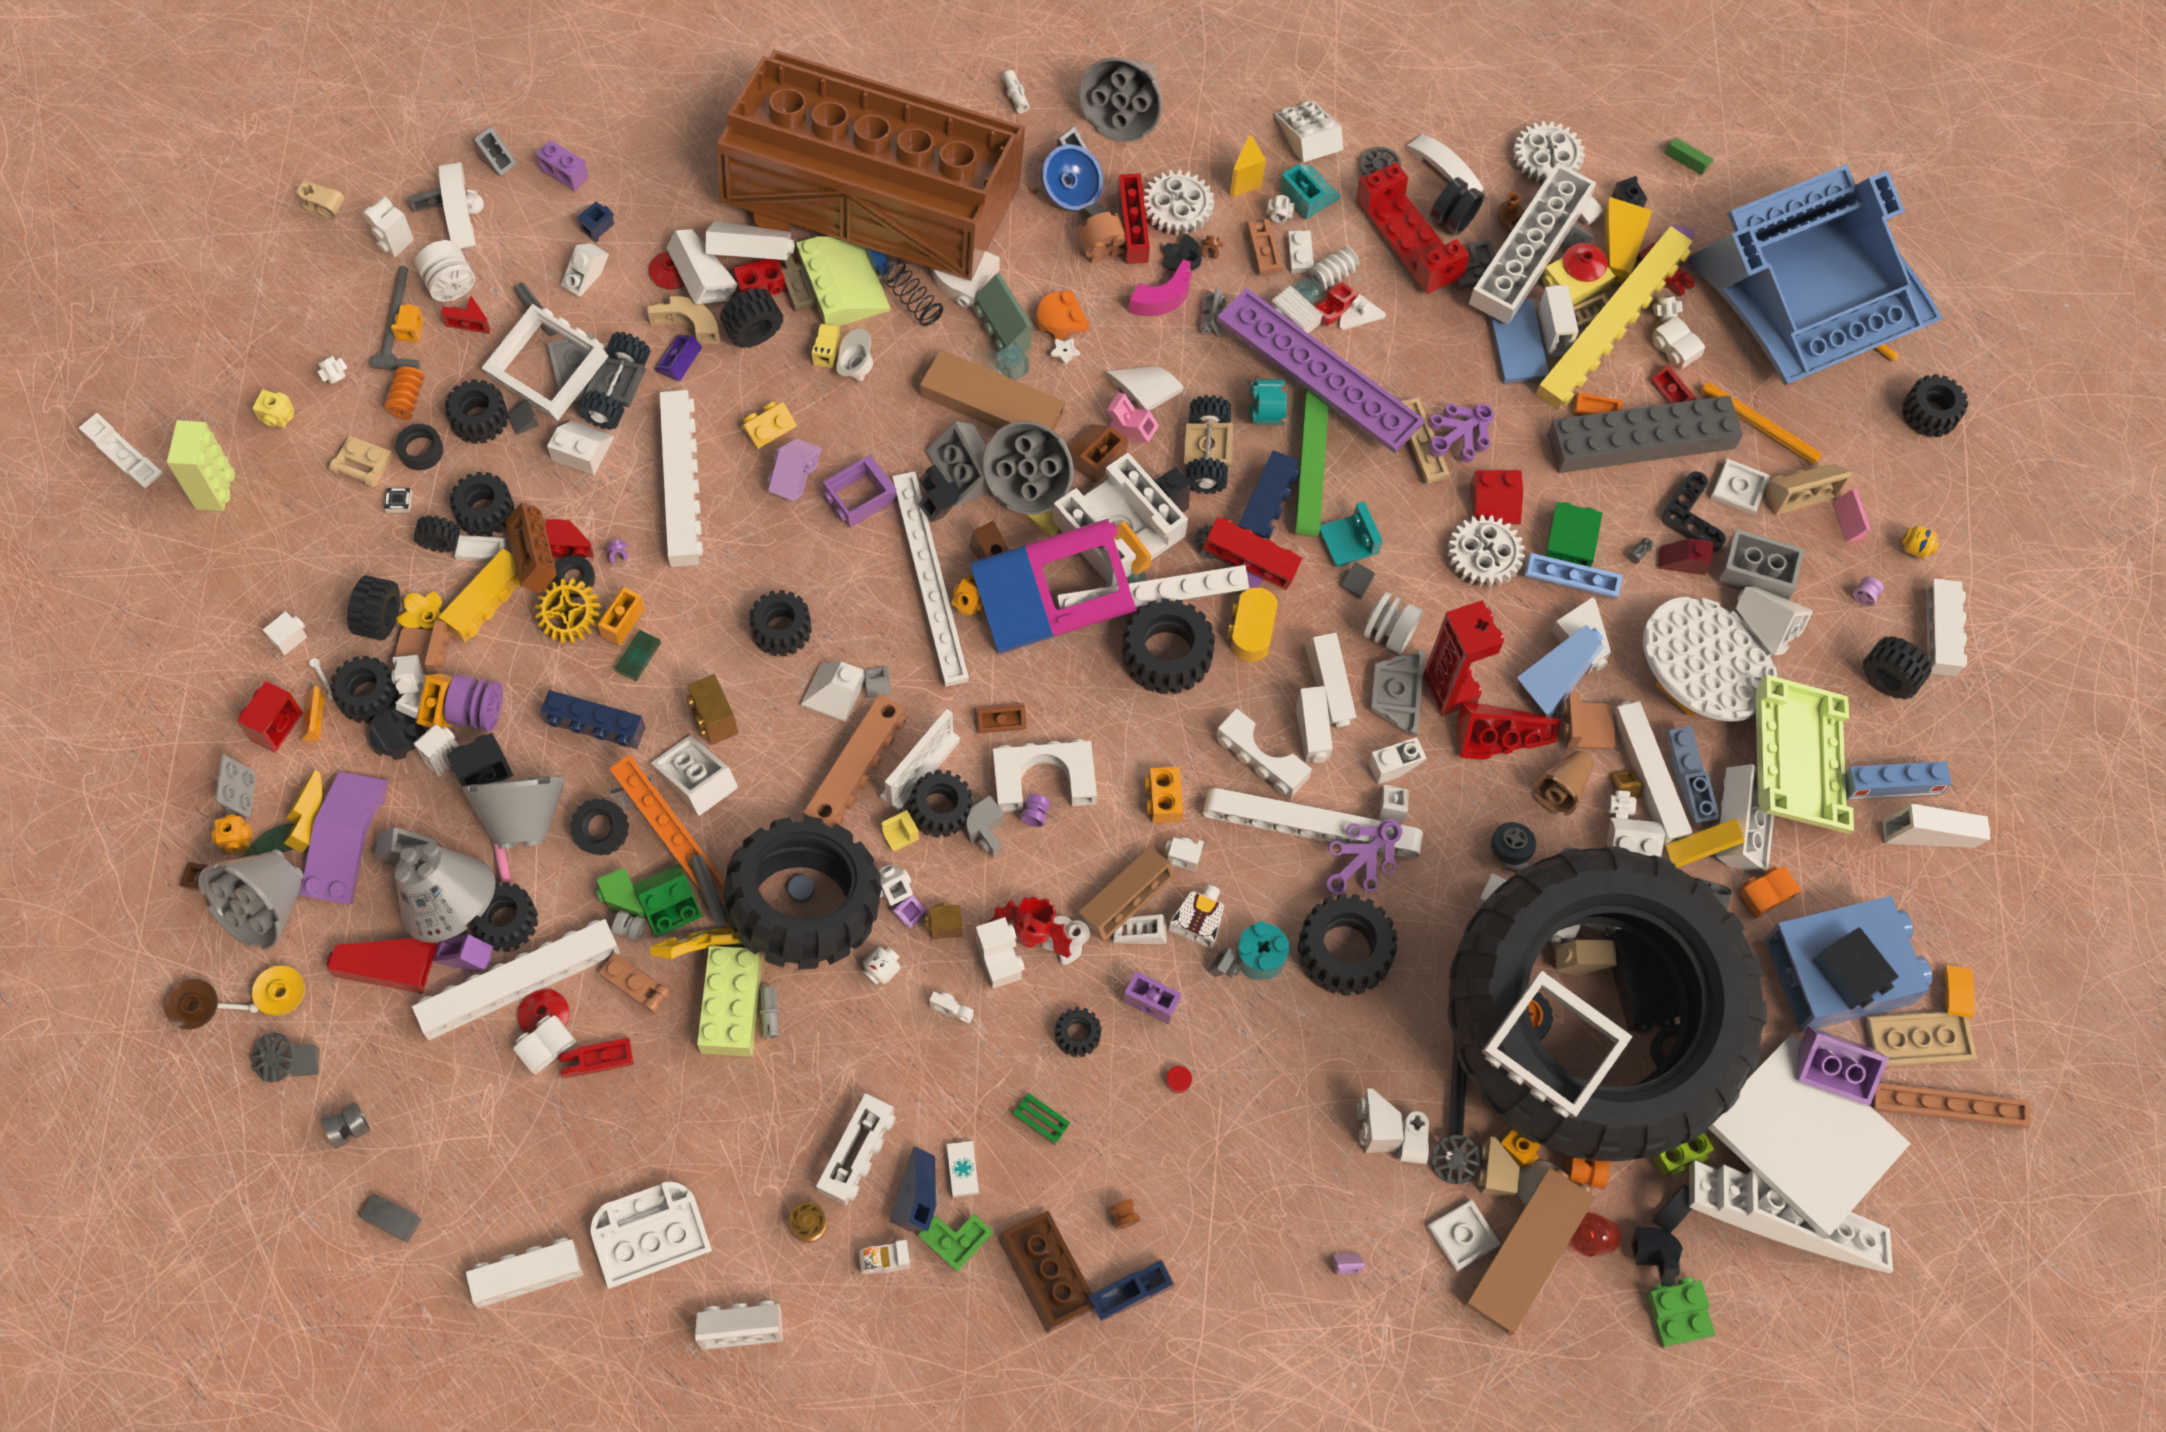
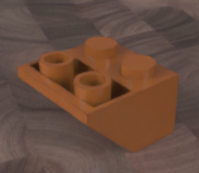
M1092 424L1068 447L1073 466L1097 483L1106 474V467L1127 453L1128 439L1111 426Z

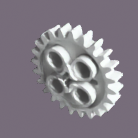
M1542 121L1540 127L1534 123L1532 128L1527 126L1525 132H1520L1519 137L1515 141L1513 159L1518 160L1516 167H1522V174L1529 173L1528 179L1534 176L1536 177V183L1540 179H1543L1545 182L1557 163L1578 173L1585 157L1583 153L1585 147L1580 146L1581 139H1575L1576 132L1569 134V127L1563 130L1561 123L1554 127L1553 121H1551L1549 126Z
M1170 170L1169 176L1162 172L1161 179L1154 177L1153 183L1149 182L1148 188L1144 190L1146 219H1152V226L1159 224V231L1164 227L1167 228V234L1171 230H1174L1176 235L1179 234V230L1187 234L1188 229L1195 233L1196 226L1203 228L1204 222L1208 223L1209 216H1212L1214 194L1210 193V186H1205V180L1198 182V175L1192 178L1189 171L1182 175L1181 170H1179L1177 175H1174L1173 171Z
M1481 515L1479 521H1477L1473 516L1470 523L1464 520L1462 527L1457 526L1455 533H1452L1450 537L1451 541L1448 544L1450 549L1448 557H1452L1450 565H1457L1455 573L1463 572L1462 580L1470 577L1471 585L1476 580L1479 583V587H1482L1484 582H1487L1489 588L1492 587L1493 582L1501 586L1503 580L1508 583L1511 576L1515 577L1518 570L1521 569L1525 557L1522 554L1525 546L1520 545L1522 537L1515 538L1517 529L1510 531V523L1503 526L1502 518L1494 522L1492 515L1489 521L1485 520V517ZM1484 535H1490L1493 539H1488ZM1465 546H1470L1474 550H1468ZM1498 552L1505 553L1507 556H1501ZM1480 564H1485L1488 568H1483Z

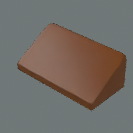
M1024 703L976 707L978 733L1027 729Z

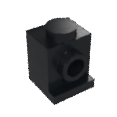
M1637 176L1617 182L1612 197L1643 208L1648 199L1637 182Z

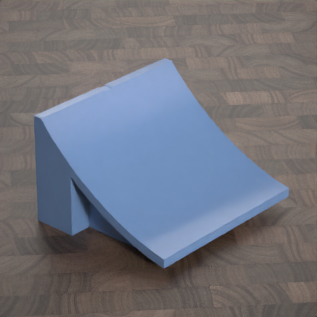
M1848 164L1731 210L1727 214L1735 232L1689 256L1687 259L1692 268L1718 291L1742 319L1768 356L1783 385L1797 381L1943 319L1921 281L1900 255L1886 222L1905 212L1888 170L1855 184Z

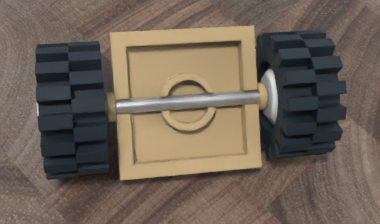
M1204 395V398L1198 396L1197 399L1194 398L1190 402V424H1186L1185 478L1190 483V490L1193 492L1197 490L1199 494L1201 492L1216 494L1217 491L1222 492L1223 489H1226L1228 468H1231L1233 424L1230 423L1231 403L1227 399L1223 400L1224 397L1216 398V395H1212V397Z

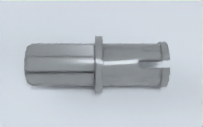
M765 986L761 988L762 1011L759 1012V1015L762 1016V1037L770 1039L772 1036L777 1038L779 1037L777 1015L780 1014V1010H777L776 988L774 986Z

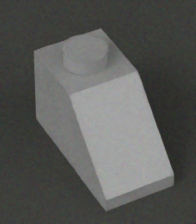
M393 827L377 834L374 858L398 864L401 859L400 854L404 849L429 843L437 845L438 840Z

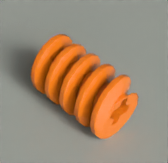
M399 367L395 371V377L392 380L384 407L392 416L402 420H410L413 417L411 412L416 408L414 406L418 401L416 396L420 395L421 391L419 388L423 386L422 380L425 379V375L416 368Z

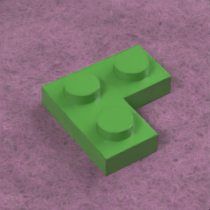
M975 1214L956 1233L938 1216H935L931 1221L929 1231L920 1232L918 1237L958 1273L993 1235V1231Z

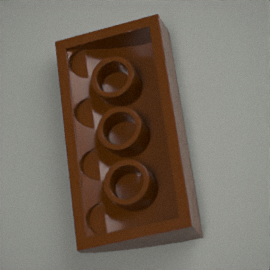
M1049 1211L1001 1233L998 1239L1047 1333L1094 1309L1089 1298L1092 1292Z

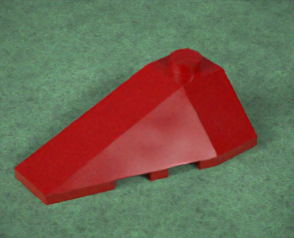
M1461 702L1456 723L1459 756L1461 758L1485 760L1492 758V755L1500 753L1506 755L1513 753V750L1527 747L1531 749L1556 743L1561 719L1492 705Z

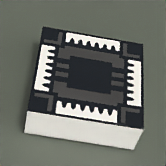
M387 488L384 508L386 513H410L411 488Z

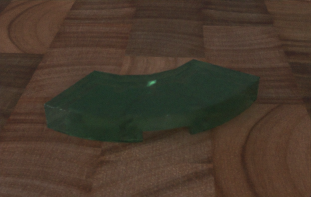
M294 823L280 825L266 831L249 846L243 857L272 852L274 849L282 853L295 850L284 844Z

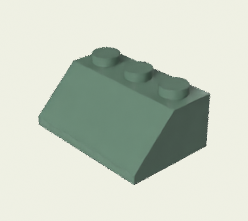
M997 273L975 296L974 312L979 319L982 318L987 334L989 336L992 335L995 339V346L998 352H1003L1008 360L1031 349L1032 324L1001 274Z

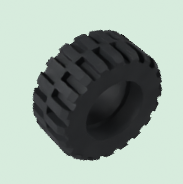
M1164 598L1159 603L1156 600L1148 602V607H1139L1136 615L1132 614L1128 619V625L1125 626L1122 643L1123 663L1127 666V672L1130 677L1136 676L1135 682L1140 686L1143 684L1147 685V690L1154 692L1157 689L1161 690L1160 694H1167L1168 691H1173L1174 694L1182 693V688L1190 690L1194 687L1195 681L1200 683L1204 679L1205 673H1208L1211 667L1215 635L1212 633L1213 627L1210 621H1205L1206 616L1202 611L1196 612V607L1190 603L1187 606L1182 604L1183 600L1176 599L1175 602H1169V598ZM1169 632L1185 639L1191 650L1183 658L1163 660L1154 656L1147 649L1145 643L1150 637L1158 633Z
M1338 894L1336 900L1330 896L1324 899L1322 905L1319 903L1315 905L1311 914H1308L1304 921L1298 942V952L1301 953L1299 960L1301 966H1306V975L1309 978L1313 976L1316 978L1315 984L1320 988L1323 985L1329 987L1327 992L1335 994L1336 990L1342 991V996H1350L1351 991H1355L1357 995L1362 994L1366 988L1372 990L1378 985L1379 981H1383L1391 968L1397 953L1398 945L1395 943L1398 938L1397 932L1392 930L1394 923L1391 917L1385 918L1384 914L1386 911L1381 906L1378 908L1374 907V901L1369 898L1365 902L1360 900V895L1353 894L1352 898H1346V894ZM1336 927L1354 928L1361 932L1368 940L1371 948L1370 955L1367 959L1358 963L1339 961L1328 952L1324 944L1326 933Z

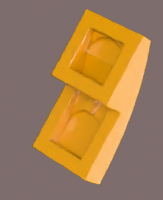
M1946 965L1943 974L1947 990L1943 997L1947 1014L1973 1018L1974 983L1972 970Z

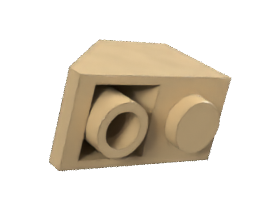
M1490 1137L1486 1144H1482L1480 1154L1481 1160H1484V1169H1480L1478 1176V1185L1482 1186L1481 1194L1513 1199L1518 1190L1520 1167L1497 1138Z

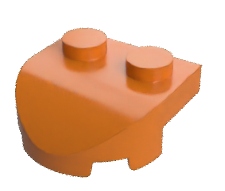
M1072 290L1047 294L1041 300L1034 315L1039 329L1042 332L1047 330L1054 334L1055 339H1065L1069 333L1085 332L1090 326Z

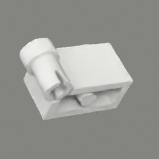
M382 196L372 207L368 206L362 212V216L372 227L371 232L376 237L377 247L383 253L388 252L393 257H396L414 241L404 213L393 207L392 203L385 196Z

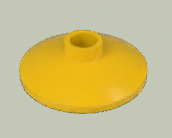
M274 966L265 970L257 977L252 988V998L256 1007L263 1013L271 1016H281L290 1013L298 1007L305 994V983L302 976L295 969L288 966ZM280 990H285V994L282 997H277V993Z

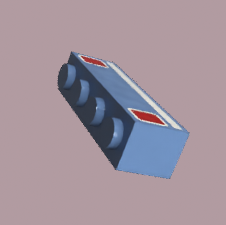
M1947 761L1853 766L1845 773L1846 800L1942 795L1952 784Z

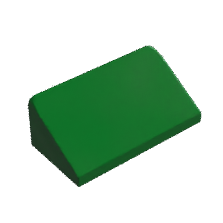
M1678 138L1668 145L1665 152L1666 155L1701 175L1704 174L1714 160Z

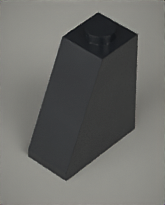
M1177 467L1171 468L1152 479L1182 513L1189 509L1190 483Z

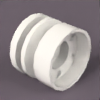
M448 240L436 241L427 245L416 256L415 267L433 299L442 302L453 301L465 295L473 287L475 282L474 273L455 242Z
M1386 592L1372 609L1367 620L1364 636L1370 639L1374 632L1378 631L1374 640L1376 643H1379L1385 635L1388 636L1386 648L1401 655L1422 617L1423 610L1409 603L1403 611H1400L1398 609L1401 599L1397 597L1390 606L1393 595Z

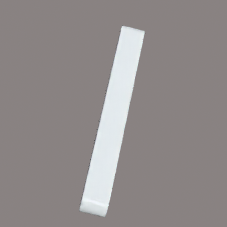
M1219 788L1207 790L1203 808V815L1210 819L1325 842L1337 840L1341 843L1370 844L1377 836L1361 835L1359 838L1353 839L1346 833L1347 826L1351 823H1356L1360 826H1379L1382 822L1380 820ZM1401 825L1402 836L1394 845V855L1405 858H1418L1420 856L1423 831L1415 827ZM1353 826L1350 829V834L1356 835L1358 828ZM1387 827L1385 829V834L1387 836H1391L1393 834V828ZM1384 845L1377 852L1384 853Z

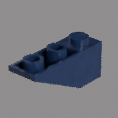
M913 1146L889 1222L907 1231L928 1232L936 1208L935 1156Z

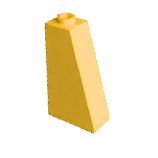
M1610 197L1604 212L1605 255L1608 261L1607 267L1615 275L1613 282L1623 284L1632 273L1652 210Z

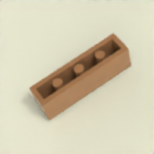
M1149 847L1139 854L1126 869L1122 870L1112 882L1103 887L1100 893L1090 902H1087L1078 912L1081 920L1088 925L1090 931L1102 941L1107 940L1175 877L1170 861Z

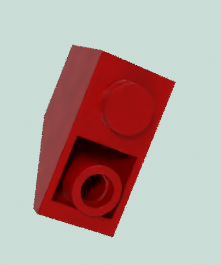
M546 519L545 528L554 558L571 555L594 558L591 542L570 520Z

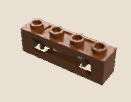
M521 502L505 523L519 584L540 594L557 576L542 511L535 506H529ZM515 528L517 529L518 533L523 534V537L516 534Z

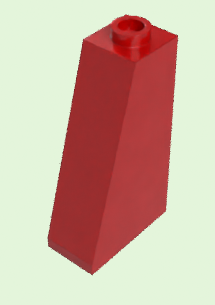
M414 938L335 945L333 953L331 952L328 955L327 967L333 977L423 994L438 946L435 942H421Z

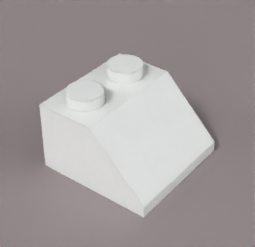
M569 421L557 427L547 448L552 461L595 475L614 436L580 423Z

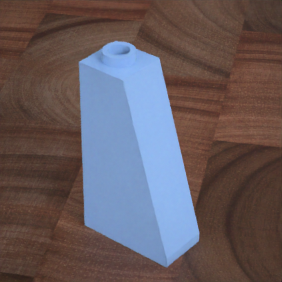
M1586 624L1517 677L1519 683L1546 716L1553 717L1562 705V702L1565 701L1569 693L1602 651L1603 644L1601 640L1604 638L1595 627L1591 630Z

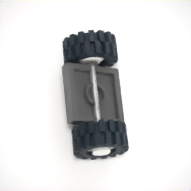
M625 332L612 334L605 349L609 357L592 377L579 406L578 413L581 417L587 419L586 422L594 423L593 426L595 427L600 426L601 429L606 427L608 430L618 427L625 411L623 407H630L646 371L644 366L651 353L650 347L645 345V341H640L639 337H632L633 334L628 333L626 335Z

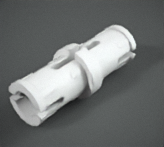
M1013 70L1004 72L1002 79L1006 84L1008 97L1014 102L1016 111L1018 113L1028 111L1030 105L1026 100L1024 88L1018 82L1015 72Z

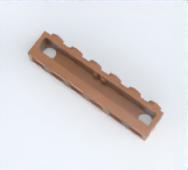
M881 694L878 695L803 812L804 817L822 818L823 825L831 828L835 824L842 825L844 813L847 809H851L857 800L856 794L868 784L870 772L872 769L876 770L880 765L881 755L885 749L889 750L892 746L896 731L902 730L907 721L904 706ZM888 712L893 717L885 718L884 715ZM826 806L832 809L830 816L820 817Z

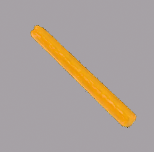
M1709 381L1701 389V393L1709 398L1731 396ZM1731 396L1738 417L1812 464H1816L1822 456L1820 451Z

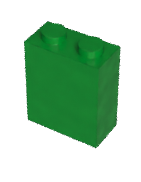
M1557 502L1551 516L1544 556L1591 567L1595 558L1603 512L1589 507L1574 506L1568 502Z

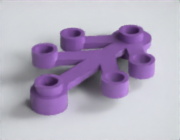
M1452 403L1447 404L1443 410L1445 417L1434 414L1429 419L1428 425L1433 430H1439L1441 426L1454 428L1455 430L1445 437L1435 436L1429 444L1430 454L1434 457L1443 456L1449 449V445L1463 436V450L1460 453V458L1464 462H1471L1476 455L1473 449V428L1478 425L1479 437L1475 442V448L1484 452L1490 446L1488 425L1494 418L1493 409L1487 404H1479L1473 409L1459 407ZM1456 415L1468 417L1470 419H1468L1467 421H1463L1454 418L1456 417Z
M1393 819L1383 820L1379 826H1360L1356 823H1351L1347 826L1346 833L1353 839L1359 838L1361 835L1377 836L1370 844L1341 843L1337 840L1329 843L1328 850L1334 856L1358 854L1339 874L1334 873L1327 877L1326 888L1331 893L1341 894L1347 887L1346 880L1365 862L1366 877L1363 879L1362 885L1369 892L1375 891L1379 885L1376 879L1377 851L1383 845L1384 860L1381 862L1380 868L1385 874H1393L1396 871L1394 845L1402 836V827ZM1353 826L1358 828L1356 835L1350 834V829ZM1387 827L1393 828V834L1391 836H1387L1385 834V829ZM1334 844H1339L1341 847L1337 853L1332 851ZM1387 862H1391L1393 865L1390 871L1384 869V865ZM1333 879L1340 881L1339 886L1336 888L1331 886ZM1373 879L1375 882L1374 887L1367 888V881Z

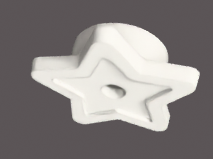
M1056 339V348L1050 354L1052 357H1057L1058 360L1067 364L1073 357L1079 356L1080 352L1074 348V339L1065 342Z

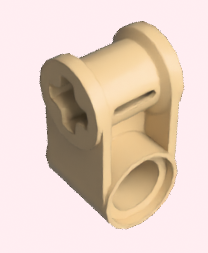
M304 182L297 189L298 196L302 199L301 205L304 210L322 215L328 219L336 217L345 201L344 196L337 190L319 186L312 182Z

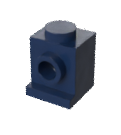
M597 201L594 202L577 217L580 231L597 243L599 237L614 225L613 212L607 206L603 207Z

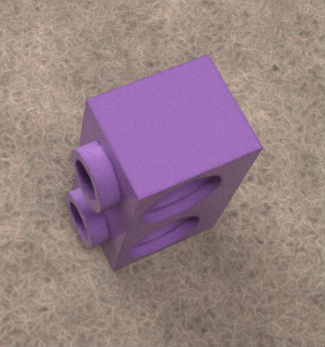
M551 140L536 154L540 171L574 192L589 177L583 159Z

